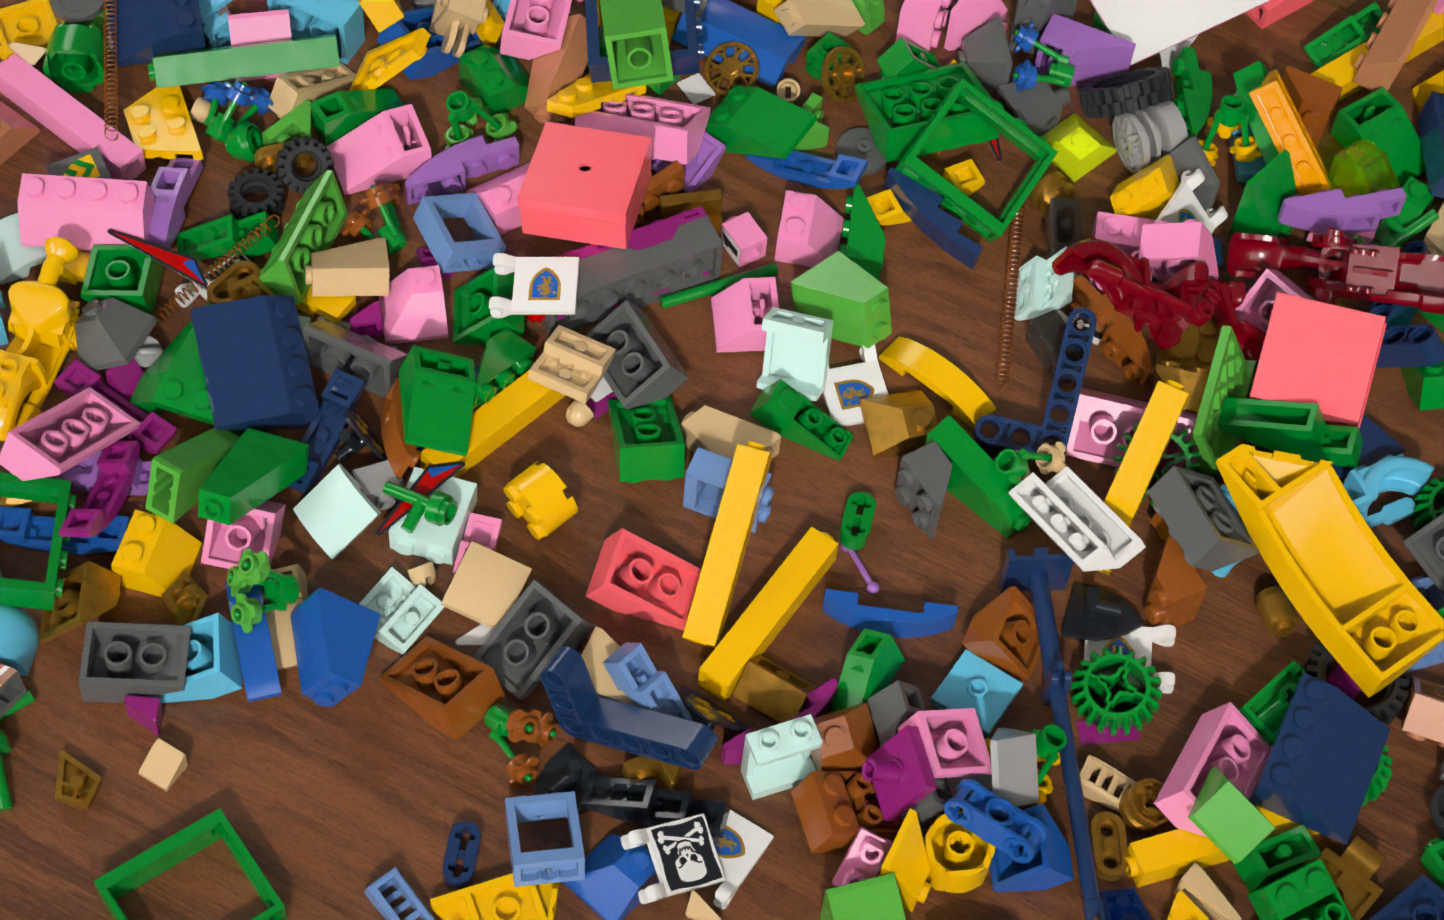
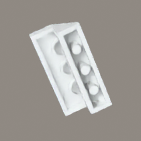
M1068 466L1047 483H1044L1033 472L1008 492L1010 497L1083 572L1121 568L1146 548L1143 541Z

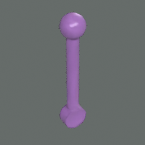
M841 544V549L850 554L866 581L867 591L870 594H876L880 588L879 584L871 579L855 550L848 549Z

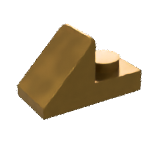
M638 756L623 762L622 778L655 780L656 777H660L665 789L675 790L684 767Z

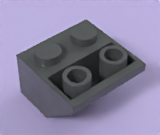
M935 441L902 456L895 488V496L898 502L908 508L912 514L915 526L919 530H923L929 539L934 538L936 535L953 466Z

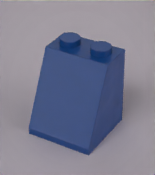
M321 587L292 610L290 618L302 695L311 698L314 703L320 706L333 707L361 686L380 613Z

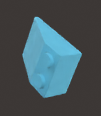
M267 0L268 11L288 9L292 38L335 33L339 61L348 64L365 42L363 8L358 0Z
M215 613L182 625L191 626L185 690L152 697L160 698L161 703L214 699L242 689V671L233 624L220 613Z

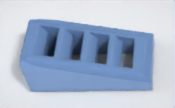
M396 867L376 880L364 891L370 902L386 920H400L397 915L410 906L414 912L403 920H415L419 916L422 920H435ZM393 885L396 891L384 898L381 893ZM402 896L405 901L392 909L389 904Z

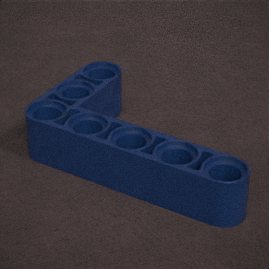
M1421 240L1412 241L1403 247V252L1431 254L1425 242ZM1380 302L1372 303L1367 313L1386 317L1385 323H1387L1376 368L1434 366L1444 359V344L1434 326L1431 324L1409 325L1418 307Z
M1077 308L1069 315L1042 425L1038 426L997 415H984L977 421L974 430L975 440L980 446L1000 452L1005 449L1020 451L1022 448L1029 452H1037L1038 448L1046 440L1051 439L1063 442L1067 448L1096 329L1097 319L1091 310ZM1082 318L1088 322L1089 329L1078 331L1074 328L1073 321ZM1071 348L1080 351L1082 359L1072 362L1066 357L1065 352ZM1061 379H1069L1074 383L1075 389L1071 392H1064L1059 388L1058 382ZM1055 409H1061L1067 414V420L1063 423H1057L1051 418L1050 412ZM991 424L997 429L998 435L994 438H986L981 434L980 428L983 425ZM1016 432H1023L1028 436L1029 443L1024 446H1018L1012 441L1011 437Z
M560 646L540 673L541 681L560 727L572 737L691 770H699L718 742L716 733L701 723L597 696L584 659L576 650L568 646Z

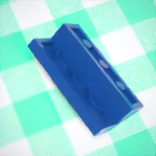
M708 0L701 17L703 35L697 36L698 43L703 42L704 55L707 57L716 47L723 43L740 42L747 45L754 51L759 60L760 72L757 80L777 89V85L788 63L795 64L807 37L789 36L782 25L729 0ZM683 13L671 39L688 47L686 15ZM734 48L726 49L727 57L734 56ZM744 51L738 59L743 62L750 54ZM719 55L714 58V60L720 63L724 60ZM744 66V73L753 75L754 66Z

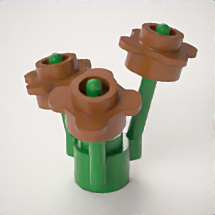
M384 183L379 186L371 185L370 190L365 191L367 198L359 201L360 204L366 202L368 208L362 213L355 211L348 216L344 223L347 228L342 235L345 238L351 234L355 239H359L362 236H365L368 240L376 239L369 231L373 221L368 215L371 212L370 210L377 207L386 223L377 231L379 234L378 238H386L388 255H392L408 245L407 237L401 228L394 209L401 202L400 197L402 194L398 191L400 189L399 184Z
M502 703L492 705L485 714L484 723L492 729L489 737L498 743L510 759L506 766V772L511 777L508 785L511 788H516L519 785H528L539 774L537 764L540 762V759L537 756L530 757L525 753L516 756L504 740V736H507L513 743L519 740L539 743V748L544 749L557 736L559 729L557 718H553V713L549 711L544 715L537 709H532L530 712L524 709L512 711Z

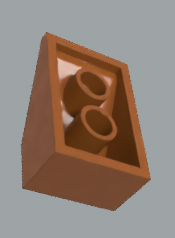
M428 636L423 638L379 677L380 682L433 728L457 741L485 716L492 705L500 703L505 698L492 667Z

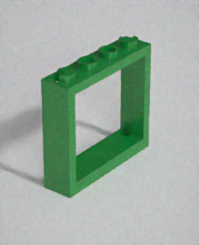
M962 78L949 90L895 169L943 197L941 206L991 243L1002 236L1058 151L1046 143L1047 139L1037 136L1029 130L1024 121L1014 118L1007 113L1001 103L989 99L980 92V88L976 84L972 86ZM956 100L1035 160L997 218L917 158V155Z
M0 472V497L57 504L46 582L0 577V605L53 611L55 596L62 597L64 578H58L59 569L66 570L68 550L62 549L63 541L70 542L71 537H60L58 532L71 509H75L76 495L70 494L71 481L52 478L22 481L11 473Z
M220 808L94 880L98 896L113 920H129L117 902L118 898L221 839L267 908L266 911L251 920H287L284 904Z

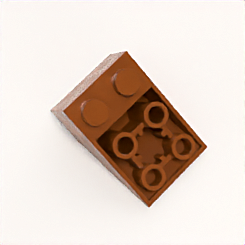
M812 771L791 791L811 854L848 851L860 827H864L882 838L888 840L895 839L904 821L902 816L896 821L884 820L873 782L866 781L862 776V771Z

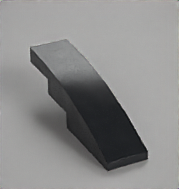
M589 776L581 802L582 808L646 827H653L704 813L711 837L723 838L730 812L728 802L694 800L692 791L658 789L656 780Z

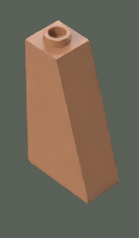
M582 14L568 16L560 50L533 59L524 108L532 113L534 118L540 123L565 121L566 116L547 111V99L557 94L560 90L565 89L577 79L582 78L588 62L586 18Z

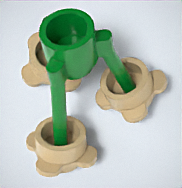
M1056 442L1055 445L1043 443L1037 452H1029L1024 448L1020 451L1005 449L995 458V466L998 472L1009 477V481L1017 486L1022 481L1021 479H1025L1030 475L1028 459H1034L1040 472L1044 475L1054 471L1058 474L1066 467L1064 454L1066 446L1063 442Z

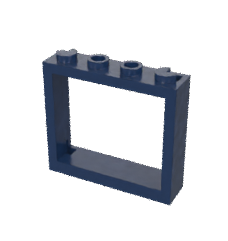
M585 0L588 67L591 83L612 81L608 56L602 57L599 0ZM684 0L688 49L670 50L673 75L700 73L699 59H704L703 42L698 43L697 36L703 35L702 19L701 17H696L695 11L701 10L700 0Z

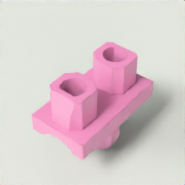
M860 827L832 880V884L839 887L876 877L893 844L892 841L882 838L864 827Z

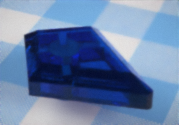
M1134 888L1100 891L1106 920H1152Z

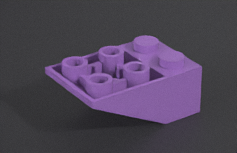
M1053 13L1040 39V43L1061 55L1068 56V64L1075 65L1070 86H1083L1094 80H1101L1100 78L1111 77L1113 74H1122L1125 71H1129L1136 44L1055 13ZM1039 49L1035 61L1037 73L1046 75L1050 62L1056 63L1057 60Z

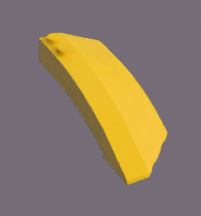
M1245 444L1237 446L1217 459L1215 463L1241 519L1275 579L1320 642L1368 698L1393 682L1444 641V619L1409 581L1369 528L1332 467L1333 462L1321 459L1319 463L1303 460L1301 455L1274 450L1273 454L1257 451L1255 446Z

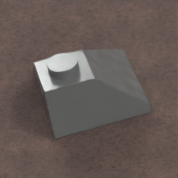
M1002 17L991 20L965 37L962 41L961 51L956 53V62H965L994 99H996L998 86L1008 84L1012 68V59Z
M1191 137L1169 155L1172 158L1180 184L1181 175L1184 171L1190 170L1193 174L1196 169L1200 168L1204 174V181L1193 190V193L1206 211L1208 208L1213 207L1220 181L1197 138Z
M114 298L88 302L83 307V313L75 323L78 361L93 371L129 364L157 323L156 318Z

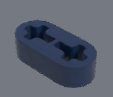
M469 821L457 823L449 833L443 861V879L453 889L468 887L475 876L481 848V832L474 823ZM464 833L470 834L471 839L467 842L466 851L460 850V838L463 837ZM458 860H462L464 872L461 873L460 877H454L453 870H456Z

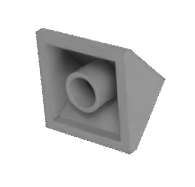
M998 728L990 740L992 792L1008 800L1015 807L1039 802L1036 733Z

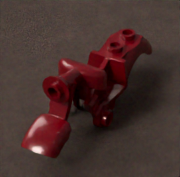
M1326 228V233L1313 234L1312 245L1323 247L1322 251L1308 249L1303 246H1292L1290 242L1282 237L1279 243L1278 238L1274 235L1238 232L1231 236L1227 257V271L1232 276L1260 278L1266 269L1317 268L1319 269L1320 277L1307 276L1305 287L1312 290V293L1316 296V301L1335 305V299L1342 297L1418 307L1421 312L1444 315V255L1403 252V248L1399 246L1357 244V239L1349 238L1345 234V230L1338 228Z
M1092 236L1073 244L1052 262V268L1057 275L1079 272L1094 279L1102 287L1111 304L1114 305V310L1133 318L1134 330L1136 332H1140L1142 325H1146L1150 330L1149 338L1154 339L1156 345L1162 350L1172 349L1177 346L1181 341V335L1191 323L1200 327L1209 322L1214 314L1220 332L1222 325L1232 326L1245 360L1256 361L1257 365L1259 363L1266 333L1249 321H1238L1234 310L1243 303L1246 296V285L1242 280H1233L1226 283L1208 278L1209 268L1207 263L1198 261L1176 273L1164 284L1154 283L1150 281L1148 258L1143 257L1139 260L1122 251L1116 245Z

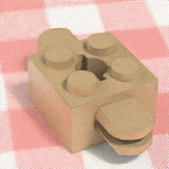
M436 0L429 31L444 36L441 52L449 54L452 49V56L461 57L466 46L467 37L470 34L473 35L477 26L484 24L487 18L489 8L485 6L486 0Z

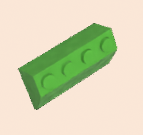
M326 170L307 188L302 199L298 201L290 221L286 223L284 232L277 245L273 247L268 262L259 274V279L277 296H294L295 304L302 303L311 284H305V265H311V253L331 248L349 214L333 170Z

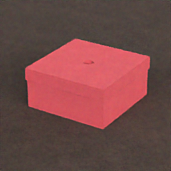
M546 122L517 197L518 208L521 210L522 233L627 249L651 178L652 137Z
M1277 292L1250 399L1319 404L1327 425L1358 427L1360 430L1386 329V317Z

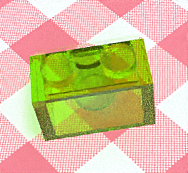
M1357 140L1335 154L1327 176L1332 185L1330 190L1341 189L1347 198L1355 194L1365 195L1376 193L1382 189L1401 188L1386 152L1378 149L1375 143L1368 140Z

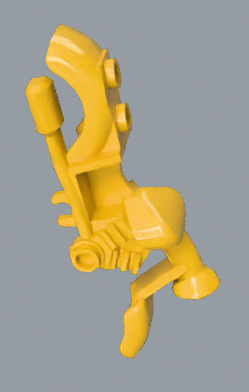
M50 237L46 239L44 246L47 257L45 262H43L37 281L16 282L11 285L8 291L12 310L8 320V331L13 333L15 337L6 351L0 350V441L6 440L9 431L42 414L40 408L55 381L60 367L69 351L77 350L75 323L79 319V316H77L79 309L77 308L80 306V302L69 300L67 295L56 286L58 281L74 285L77 284V281L83 283L91 252L77 250L70 241L64 238ZM31 392L27 402L23 403L26 396Z

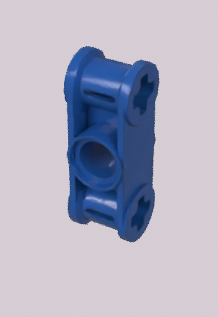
M968 778L963 779L957 787L958 792L954 798L948 799L944 804L946 816L952 822L963 826L979 836L983 841L1005 852L1013 860L1019 863H1029L1035 856L1037 845L1043 843L1048 837V830L1044 823L1015 807L1008 800L986 789L979 782ZM970 790H973V793L969 796L968 793ZM960 808L963 809L961 814L958 813ZM1030 828H1034L1033 832L1030 834L1028 831L1030 830ZM1022 845L1024 848L1022 851H1019V848Z

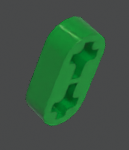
M855 492L847 500L839 532V540L848 549H861L868 542L876 509V501L868 493ZM858 505L864 506L862 515L856 514ZM853 526L859 527L857 536L851 535Z

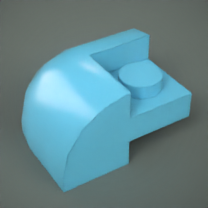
M0 605V664L18 670L19 675L28 676L39 644V631L36 622L20 607Z

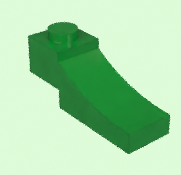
M1376 2L1372 3L1356 15L1349 16L1304 46V53L1318 70L1369 40L1373 32L1379 34L1381 30L1376 28L1383 15V11Z
M263 211L237 220L231 214L177 234V252L194 257L197 261L222 257L223 254L229 255L228 250L233 251V246L238 248L237 242L242 243V238L247 240L246 235L251 236V231L256 232L255 227L260 228V223L265 225L264 220L269 218L270 215ZM272 217L265 221L272 232L261 225L267 234L265 236L257 229L262 240L252 232L258 244L249 236L247 237L253 247L243 240L249 251L238 243L244 255L254 258L271 252L273 247L277 245L279 241L278 226L274 227L277 223ZM234 247V250L236 251L237 255H243L239 250H237Z

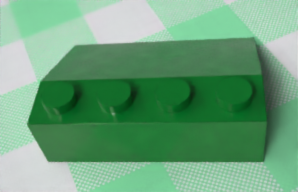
M965 62L855 84V92L875 146L887 163L901 161L949 90L962 78L972 86L976 84L980 88L981 93L992 99ZM956 100L917 156H925L948 149L953 150L976 143L981 144L998 139L999 132Z

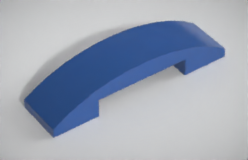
M795 150L791 152L787 159L745 155L746 159L753 164L783 179L825 189L855 187L868 166L867 160L839 154L836 161Z
M0 506V541L23 548L50 552L55 517L34 516L32 510L28 508ZM116 516L108 527L93 537H71L70 542L63 541L62 549L68 550V554H98L117 551L130 523V517Z
M226 580L225 586L231 613L233 605L236 604V597L231 596L232 587L227 585ZM253 584L251 591L244 593L246 598H256L260 605H264L261 586ZM266 612L262 613L261 622L253 625L251 633H244L242 626L232 620L248 702L281 696V687Z
M825 589L822 606L823 612L844 625L860 631L866 628L890 634L896 638L923 637L952 629L958 612V606L931 602L924 603L922 613L857 605L859 593Z

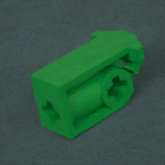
M1294 660L1239 709L1240 713L1268 744L1275 738L1288 705L1287 701L1289 702L1302 674L1306 673L1303 665Z

